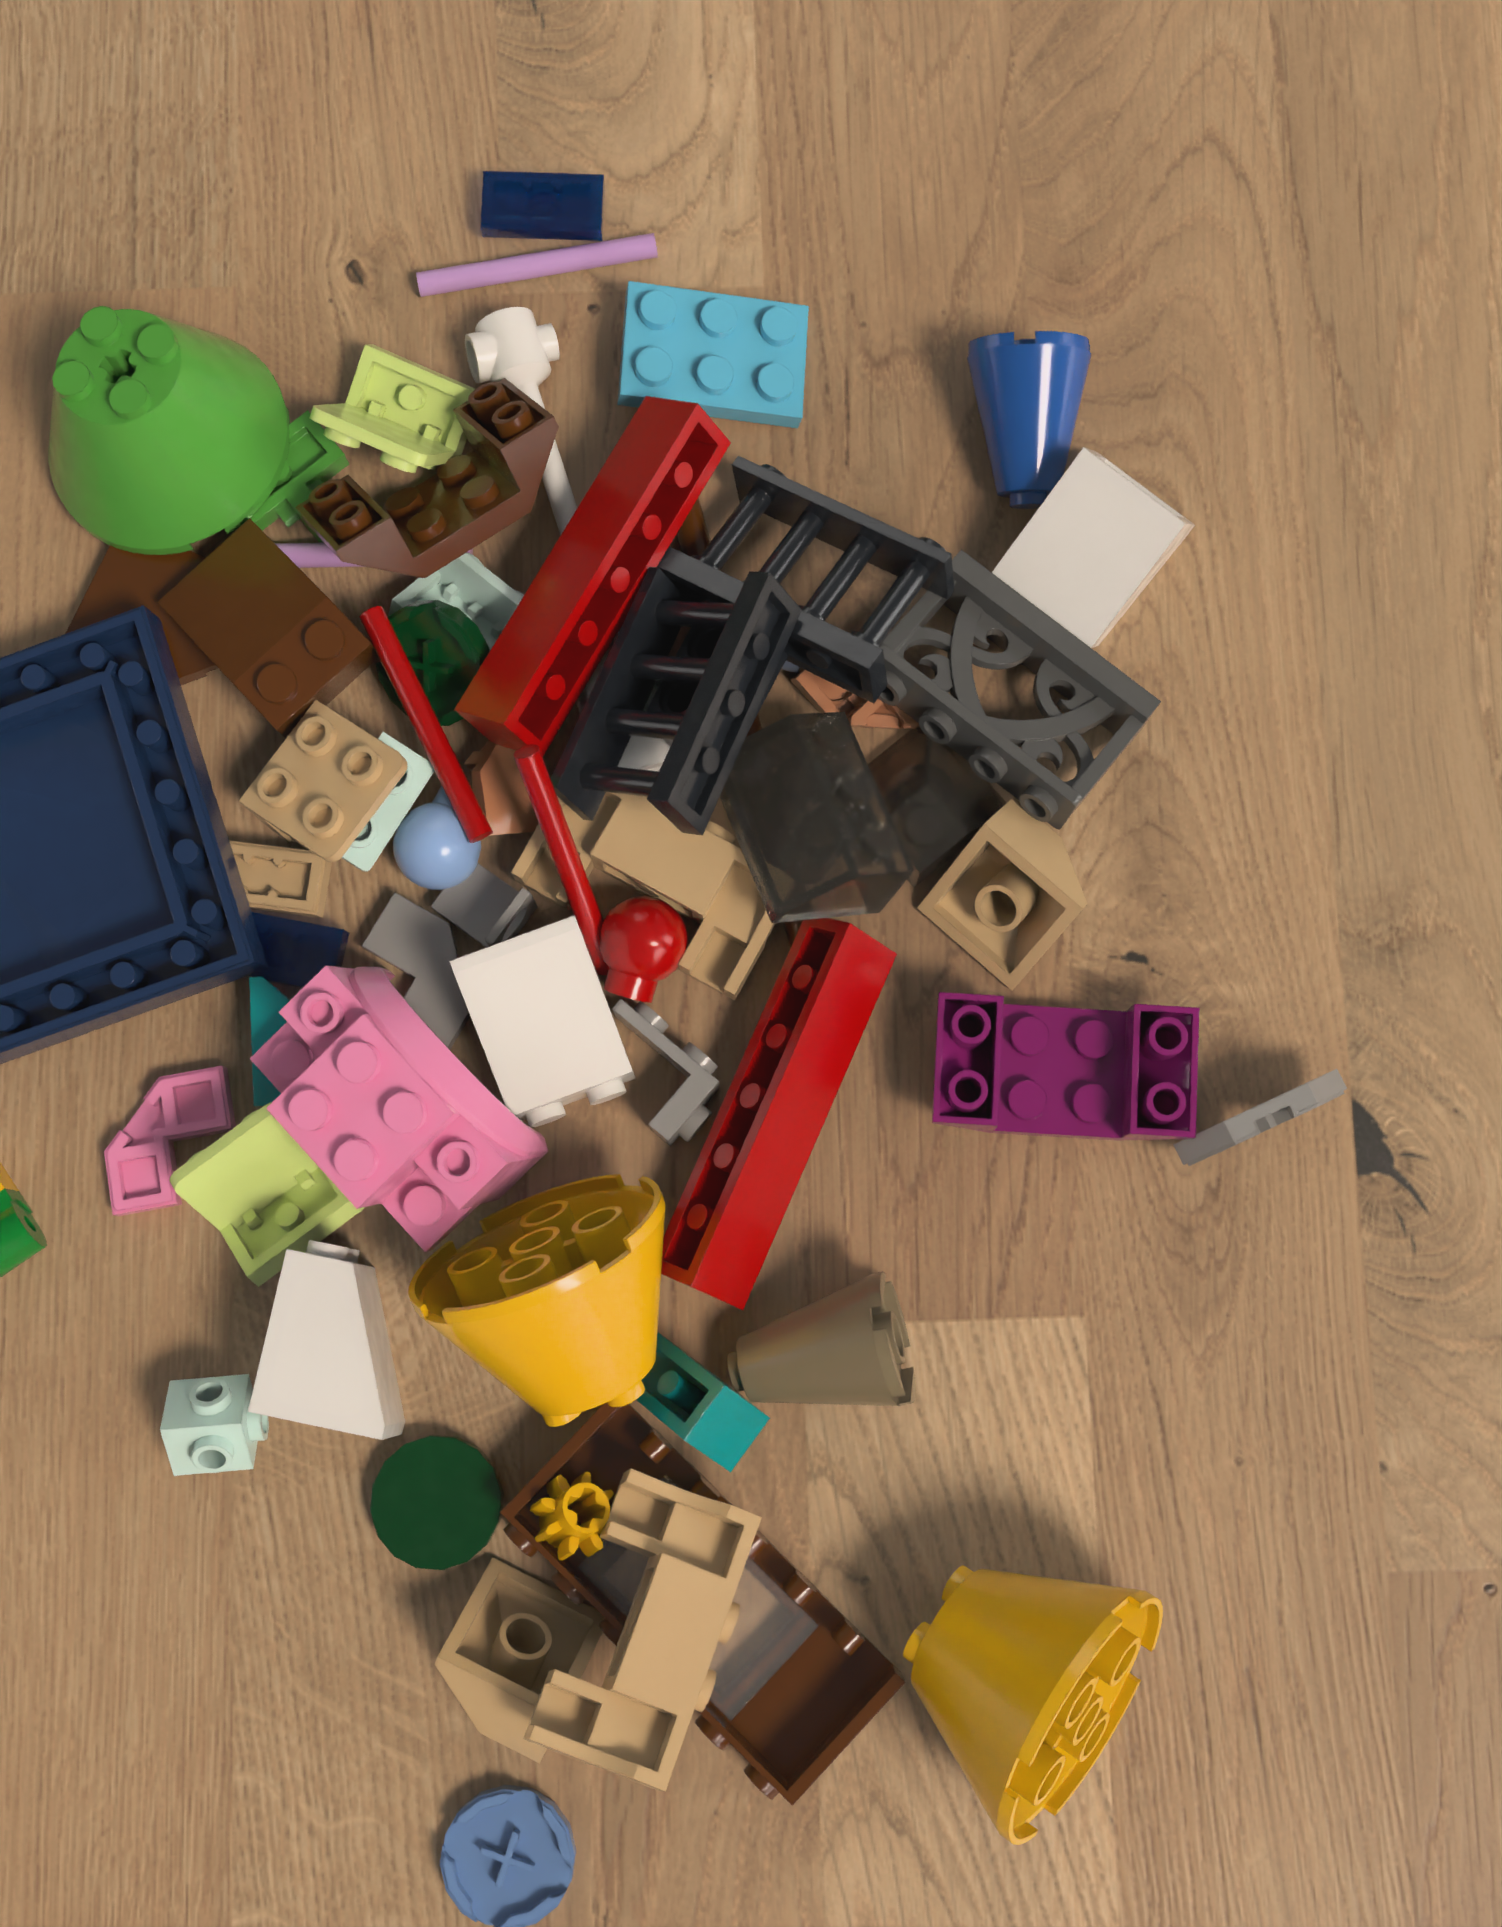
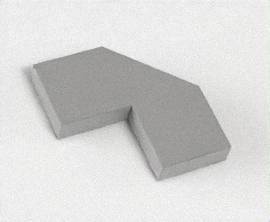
M394 893L362 947L415 978L404 999L450 1050L470 1018L469 1011L449 962L458 958V950L452 927L441 918L401 895Z
M1335 1069L1196 1134L1194 1139H1184L1173 1145L1182 1164L1188 1163V1166H1191L1345 1094L1344 1090L1347 1087L1338 1069Z

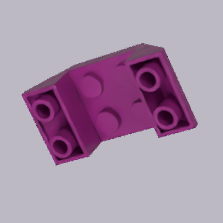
M939 992L937 1001L932 1123L999 1134L1115 1141L1196 1138L1200 1008L1134 1004L1127 1011L1015 1005L1004 1004V996Z

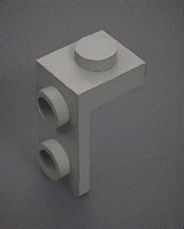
M620 999L612 1008L615 1017L687 1077L685 1082L648 1125L651 1131L670 1147L679 1136L689 1142L712 1115V1112L705 1105L720 1089L719 1081L712 1076V1073L718 1066L692 1043L688 1042L681 1050L663 1035L669 1025L645 1003L640 1001L633 1009Z

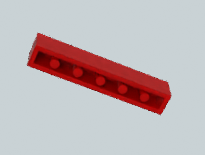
M645 396L454 710L492 743L516 751L527 745H537L542 757L546 753L622 626L648 568L658 566L731 444L698 403Z
M805 914L663 1236L662 1275L741 1310L744 1309L897 956V953L853 924L813 914Z

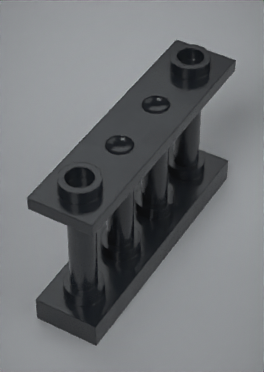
M738 456L731 465L740 502L701 555H692L690 557L674 548L668 547L656 568H660L689 601L735 603L745 580L742 582L720 570L762 514L791 526V529L758 571L770 572L780 584L814 538L844 551L805 606L798 605L802 611L784 651L788 655L786 661L874 704L888 685L883 649L879 648V646L921 588L947 600L954 592L952 554L945 551L940 544L930 538L914 537L790 480L771 465L763 464L760 466ZM867 563L898 576L858 632L852 631L848 633L825 622Z
M648 568L551 777L556 795L583 820L593 821L606 792L644 796L682 833L703 836L802 611L770 572L749 571L736 602L717 603L689 601L660 568ZM681 627L723 629L710 658L668 656ZM656 681L698 684L685 714L643 711ZM631 736L673 740L659 771L617 767Z

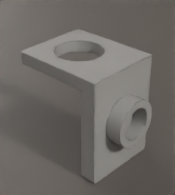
M477 863V867L465 881L452 888L442 890L432 904L434 911L486 948L516 937L538 908L532 894L528 890L522 888L518 892L479 863Z

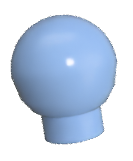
M442 786L432 803H425L408 813L396 829L393 839L394 857L401 872L416 885L431 890L452 888L465 881L477 867L482 847L481 840L475 843L469 842Z

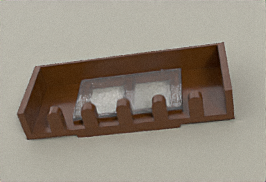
M606 1402L500 1513L510 1522L503 1529L509 1539L531 1558L539 1551L557 1569L551 1576L556 1586L577 1605H580L587 1599L604 1617L599 1623L600 1629L617 1646L649 1557L602 1539L604 1548L590 1557H587L578 1545L573 1555L563 1561L558 1560V1548L552 1546L546 1540L536 1542L535 1537L540 1532V1516L530 1511V1507L541 1498H551L547 1493L546 1484L561 1474L571 1487V1484L577 1477L584 1472H590L592 1484L598 1486L603 1492L606 1490L613 1491L614 1494L609 1500L611 1508L623 1473L634 1469L694 1494L732 1504L630 1404L621 1407H610ZM757 1530L733 1598V1602L740 1604L738 1620L726 1644L718 1642L709 1666V1669L717 1673L715 1685L705 1709L699 1712L701 1715L695 1720V1723L703 1734L719 1749L724 1751L731 1744L749 1762L744 1768V1772L764 1795L773 1800L780 1793L793 1806L906 1682L902 1672Z

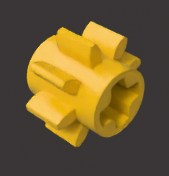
M584 1472L577 1477L571 1484V1487L561 1474L548 1482L546 1489L551 1498H541L530 1507L532 1513L540 1516V1532L535 1537L536 1542L546 1540L549 1544L558 1548V1560L562 1561L573 1555L578 1545L587 1557L604 1548L599 1534H601L610 1516L609 1500L614 1494L613 1491L606 1490L603 1492L598 1486L592 1484L590 1472Z

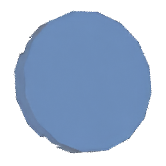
M503 1785L481 1791L459 1809L445 1834L440 1868L446 1892L460 1912L475 1922L479 1920L485 1925H492L494 1927H526L536 1924L559 1905L572 1881L576 1845L570 1822L557 1804L535 1789Z

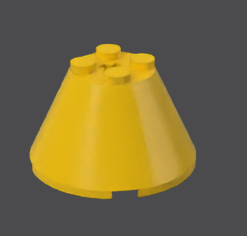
M620 1174L587 1178L537 1193L479 1221L484 1233L470 1240L457 1250L453 1241L446 1242L416 1271L408 1288V1295L415 1312L531 1408L540 1413L545 1424L549 1427L567 1424L577 1418L581 1412L606 1402L610 1407H621L635 1401L644 1393L645 1387L642 1379L652 1369L656 1360L665 1219L664 1197L657 1183L648 1177L642 1176L638 1179L641 1186L625 1185Z
M962 1565L954 1571L947 1581L942 1593V1600L945 1603L931 1625L927 1622H922L913 1631L904 1648L903 1657L913 1663L911 1671L912 1686L998 1833L1013 1845H1021L1036 1836L1038 1830L1029 1823L1043 1808L1054 1816L1063 1808L1089 1773L1116 1730L1141 1682L1130 1671L1141 1645L1149 1651L1154 1650L1161 1628L1163 1605L1161 1600L1146 1590L990 1569H978L974 1572Z

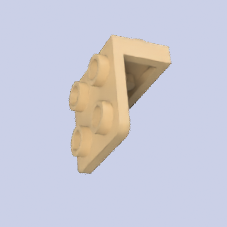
M315 700L240 798L239 802L272 831L290 842L294 839L325 861L336 862L343 857L407 771L408 764L398 751Z

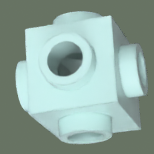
M249 1374L171 1380L169 1382L160 1432L174 1476L254 1469L258 1441L267 1440L269 1418L266 1415L248 1412L253 1392Z

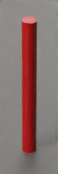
M375 606L364 611L359 618L469 842L475 843L488 837L493 831L383 607Z
M537 745L521 747L513 754L573 914L582 932L595 970L598 975H607L609 967L604 962L600 951V929L603 918L540 749Z

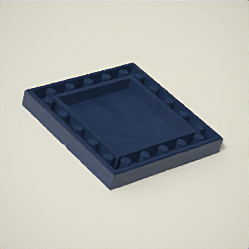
M143 605L1 657L0 1064L269 969L160 618Z

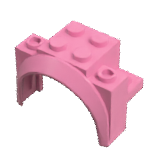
M326 965L279 1011V1014L287 1022L250 1058L281 1093L266 1109L356 1209L382 1204L424 1252L431 1251L480 1204L499 1200L548 1152L545 1138L541 1133L523 1123L503 1105L435 1035L391 983L390 980L395 977L391 971L382 967H356L352 969Z

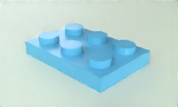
M628 281L625 295L617 405L639 408L645 396L698 403L709 417L798 428L803 418L809 306Z

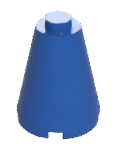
M1035 331V339L1014 340V332L979 337L968 344L967 360L997 495L1010 498V508H1039L1064 474L1091 359L1089 339L1085 336L1058 331Z

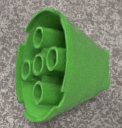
M106 306L92 308L84 314L80 321V327L70 335L63 345L52 377L54 389L48 460L54 488L67 511L82 528L100 541L121 550L146 555H167L194 550L192 547L194 542L208 538L223 529L227 534H230L257 512L274 490L289 452V411L273 374L245 346L216 333L141 310H113Z

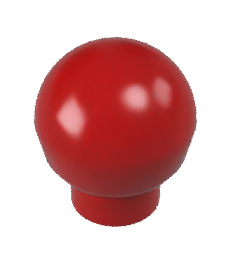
M636 896L623 900L609 911L600 929V951L604 962L609 967L603 986L604 990L625 998L652 1003L658 981L666 979L677 970L678 964L687 950L688 938L685 924L679 913L671 905L655 897Z

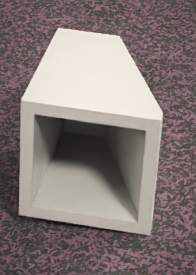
M1083 447L992 573L1090 648L1099 646L1195 525L1101 454Z
M575 915L449 961L505 1106L521 1121L527 1119L530 1128L562 1118L566 1115L564 1105L588 1097L590 1105L600 1104L619 1097L627 1092L624 1083L636 1079Z
M313 1240L308 1241L306 1253L286 1249L248 1412L379 1440L403 1434L405 1418L375 1267L357 1264L359 1250Z

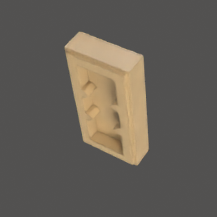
M230 841L250 909L323 918L332 862L325 861L310 850Z

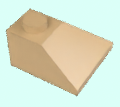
M1013 797L983 824L917 909L1013 991L1088 903L1062 837L1044 822L1038 821L1027 814L1020 805V802Z
M492 1557L434 1665L480 1734L540 1764L547 1748L523 1738L549 1670L556 1669L581 1679L603 1633L599 1623L604 1617L595 1608L583 1602L577 1605L563 1592Z

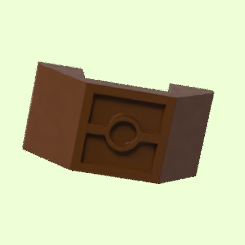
M506 378L499 382L483 384L469 395L468 401L453 409L474 451L467 455H459L449 459L438 468L437 474L416 487H408L395 492L386 500L385 506L382 508L349 475L340 480L333 479L318 485L310 493L309 499L295 508L301 518L342 562L426 578L531 512L559 428L554 416Z

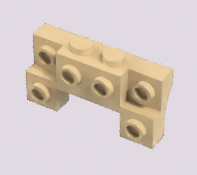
M606 792L593 821L583 820L558 797L587 878L595 867L647 896L667 902L678 913L700 924L678 964L679 970L735 1000L765 948L768 936L794 892L797 879L733 845L736 839L735 836L711 821L708 822L703 836L682 833L647 800V797ZM538 824L511 874L515 881L570 910V903L540 824Z
M634 1469L624 1472L610 1508L609 1519L602 1529L600 1538L647 1556L649 1559L602 1687H599L559 1670H549L523 1739L585 1764L602 1768L657 1791L666 1792L694 1710L702 1712L711 1697L717 1673L709 1669L716 1646L718 1642L723 1644L728 1642L737 1623L740 1604L733 1602V1598L762 1517L733 1505L683 1490Z

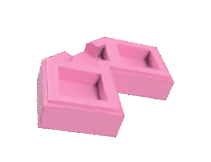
M217 1066L158 1077L143 1099L145 1101L123 1131L119 1130L104 1151L113 1215L123 1216L182 1205L181 1197L175 1192L170 1183V1176L177 1170L173 1142L225 1133L236 1127L228 1069L226 1067Z

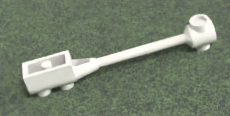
M525 307L504 308L485 316L476 325L475 332L465 335L467 360L475 382L477 384L487 381L499 382L506 378L545 409L538 386L551 373L549 362L559 360L560 355L558 339L553 325L548 323L537 326L533 312ZM554 440L542 480L561 536L575 513L577 505L556 441ZM619 631L576 701L580 714ZM656 681L643 711H646L662 681ZM631 736L617 767L659 771L670 746L664 739Z

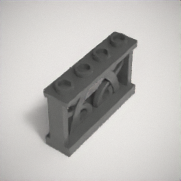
M960 550L952 559L954 592L947 600L927 590L879 646V648L883 649L888 685L878 699L885 704L900 708L919 723L921 730L927 737L939 744L948 745L969 762L970 767L979 777L990 783H997L1019 800L1024 811L1031 817L1041 822H1047L1059 830L1142 730L1161 701L988 569ZM943 605L957 615L951 635L937 629L924 627ZM987 637L998 647L1004 650V652H987L974 647L973 643L978 647L987 650L990 645L986 640ZM923 644L932 645L948 652L947 657L940 654H929L920 659L918 665H926L932 668L935 673L934 679H929L903 658L904 652L908 648ZM1021 663L1036 675L1033 686L1034 699L1038 710L1044 718L1035 720L999 719L986 716L981 706L973 678L972 664L986 669L1000 670L1011 668ZM1050 687L1054 688L1057 692H1059L1061 695L1068 699H1059V701L1057 702V705L1064 712V714H1062L1058 710L1053 700L1051 699L1049 693ZM1101 724L1113 733L1114 736L1094 759L1090 748L1081 734ZM1061 741L1068 745L1077 762L1076 776L1066 782L1036 761V759L1041 757L1051 759L1056 766V770H1058L1063 759L1062 749L1058 744Z

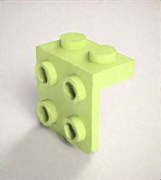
M365 344L346 403L313 405L309 418L326 426L323 435L332 441L352 448H359L361 442L381 450L380 460L389 466L410 473H416L418 466L435 470L437 465L445 464L449 459L459 456L463 452L467 436L453 409L468 401L469 395L475 388L374 344Z
M271 1103L247 1115L240 1124L206 1149L195 1153L170 1176V1183L175 1192L221 1232L247 1278L258 1287L282 1270L286 1249L305 1253L309 1240L322 1241L365 1209V1207L356 1209L266 1108Z

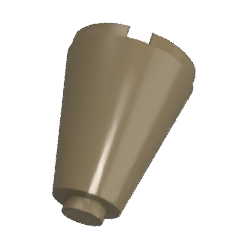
M886 1273L870 1274L739 1337L736 1343V1352L728 1354V1370L735 1391H745L747 1398L751 1402L876 1406H901L914 1403L916 1395L914 1367L901 1369V1364L905 1363L904 1348L910 1347L908 1332L895 1288L891 1281L885 1282Z

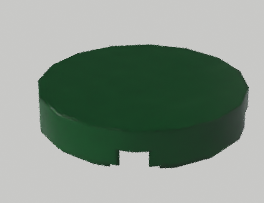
M440 600L416 601L388 616L440 725L450 726L464 719L454 709L490 652V648L478 626L459 608ZM382 662L376 663L379 681L389 699L407 715Z
M430 1435L404 1444L384 1461L372 1485L370 1513L378 1538L394 1557L415 1568L445 1570L468 1562L490 1543L502 1519L500 1512L503 1509L504 1492L496 1469L480 1448L459 1437Z

